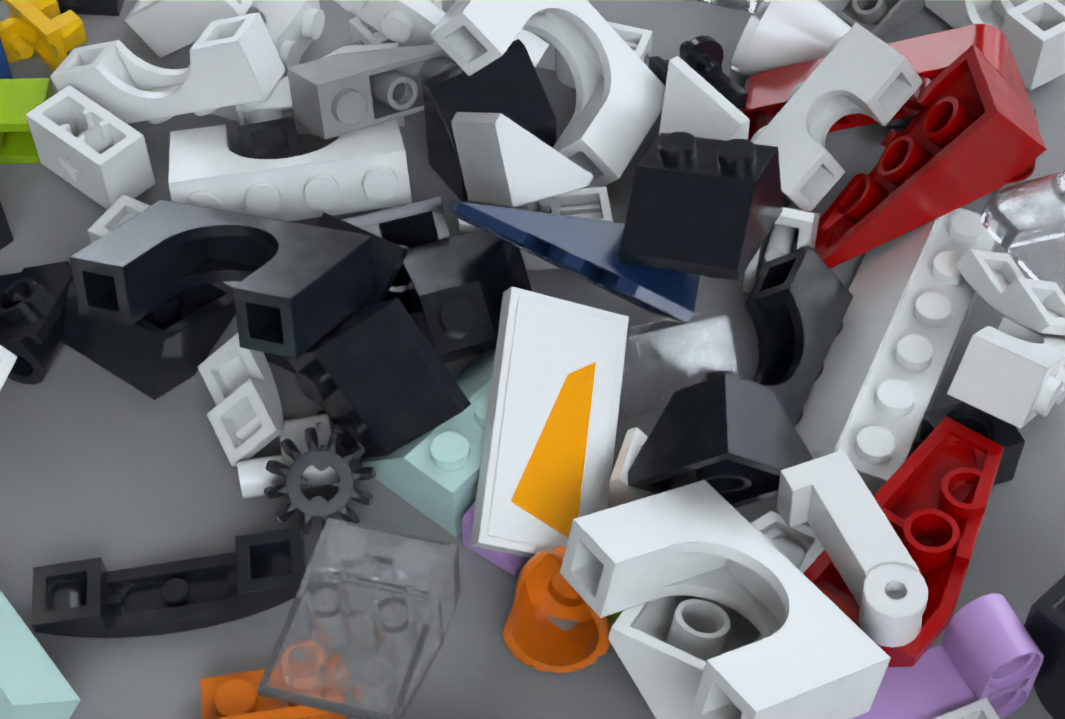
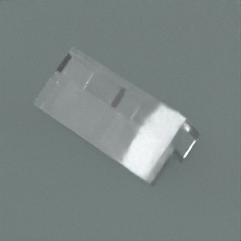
M703 311L694 313L689 324L666 319L629 327L627 330L618 419L665 409L674 391L701 382L702 377L709 372L720 370L738 372L728 315Z

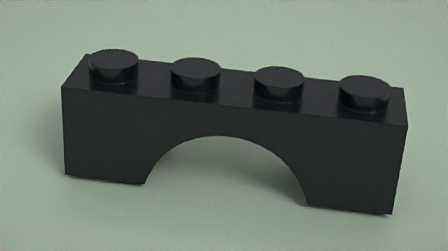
M810 246L766 262L745 302L757 334L759 361L754 380L752 381L747 378L743 380L771 389L794 427L803 416L804 404L814 382L823 372V362L834 338L843 327V318L853 298L849 290Z

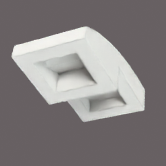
M969 249L955 264V267L976 293L1008 319L1039 333L1065 335V295L1056 282L1025 278L1014 260L1007 253Z
M237 333L197 366L216 404V407L206 415L231 466L237 467L238 461L249 460L284 431L278 390L264 352L241 348Z

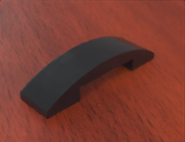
M295 527L236 536V552L114 571H107L101 557L33 567L31 626L36 633L57 636L128 638L185 632L255 615L292 600L308 591L303 528Z

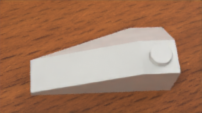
M773 511L750 523L802 573L825 550L812 528L803 524L788 528L782 516ZM675 595L658 598L623 610L611 627L608 639L656 719H692L689 713L706 661L764 639V637L748 619L721 603L696 596Z

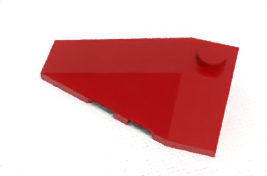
M971 45L926 86L916 99L923 106L901 134L894 129L889 132L880 143L885 147V150L881 154L876 166L869 174L860 173L855 175L819 219L815 248L817 255L829 269L1000 189L1018 173L1027 170L1035 162L1036 158L1047 150L1032 113L984 54L974 45Z
M947 416L873 496L919 568V572L929 590L926 609L922 615L921 631L916 639L905 646L894 648L878 645L891 657L888 667H913L954 616L1003 455V446ZM824 550L803 574L860 628L858 624L860 606Z

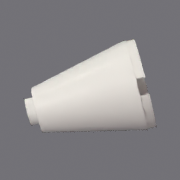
M763 0L754 16L751 15L732 57L730 69L741 75L752 76L759 72L825 58L832 43L844 36L851 26L818 0Z

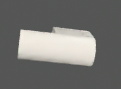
M324 410L318 411L316 416L283 421L284 431L279 435L280 443L284 439L289 438L303 455L309 452L305 440V429L314 427L318 434V450H327L331 430L328 415ZM281 448L282 454L238 461V475L243 499L265 496L264 489L266 487L286 484L287 476L272 474L266 470L269 460L279 461L289 467L294 463V460ZM311 465L302 474V478L307 479L309 482L302 484L301 487L302 489L331 485L332 481H339L338 474L331 466L323 471H319Z

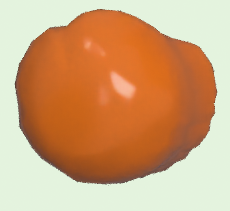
M557 546L552 550L541 551L526 562L519 574L515 598L502 631L504 643L516 659L522 661L524 665L532 667L534 670L545 673H571L584 669L596 663L598 657L605 655L611 646L608 637L612 627V614L600 618L560 574L566 546ZM545 616L582 623L567 631H563Z

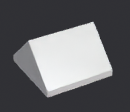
M456 112L451 121L468 201L516 207L587 187L594 175L501 113Z

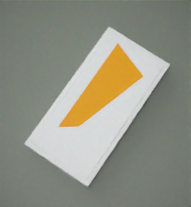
M510 287L503 292L470 546L531 558L541 551L552 550L557 546H567L573 519L608 509L609 480L613 468L629 316L516 287Z

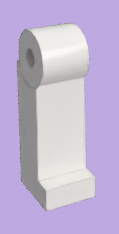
M844 449L781 470L777 510L788 528L808 522L860 606L858 615L860 629L880 646L894 648L905 646L914 641L921 631L922 615L926 609L929 590L916 563Z

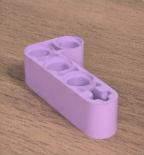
M992 593L981 596L962 607L951 618L942 644L926 650L913 667H887L870 711L853 719H933L985 697L999 718H1006L1022 706L1029 697L1043 663L1044 655L1002 594Z

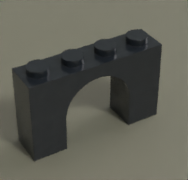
M159 200L70 256L79 315L133 325L166 300L182 291L210 283L240 281L239 284L233 287L240 347L295 359L300 357L376 293L371 235Z

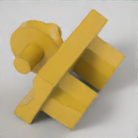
M2 0L9 7L8 19L0 21V38L8 62L14 63L22 59L27 60L35 54L54 72L67 57V52L88 41L81 18L71 9L61 14L57 0Z

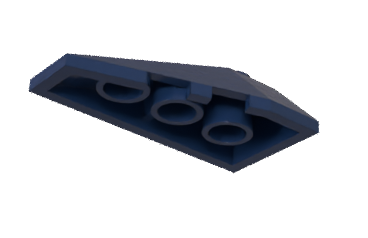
M450 201L445 211L656 316L689 324L694 314L700 275L620 263L619 249L625 223L461 201Z

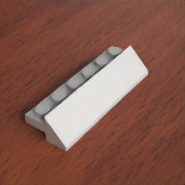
M958 208L866 252L849 288L853 298L843 318V327L833 340L823 362V372L814 382L803 407V416L795 426L796 431L813 459L844 449L871 492L877 493L913 453V446L918 441L924 413L932 408L978 295L955 267V264L969 249L993 252L1002 228V220Z

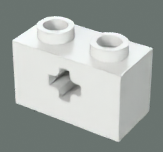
M68 85L25 114L41 164L106 210L122 194L135 199L156 184L144 135L72 86Z

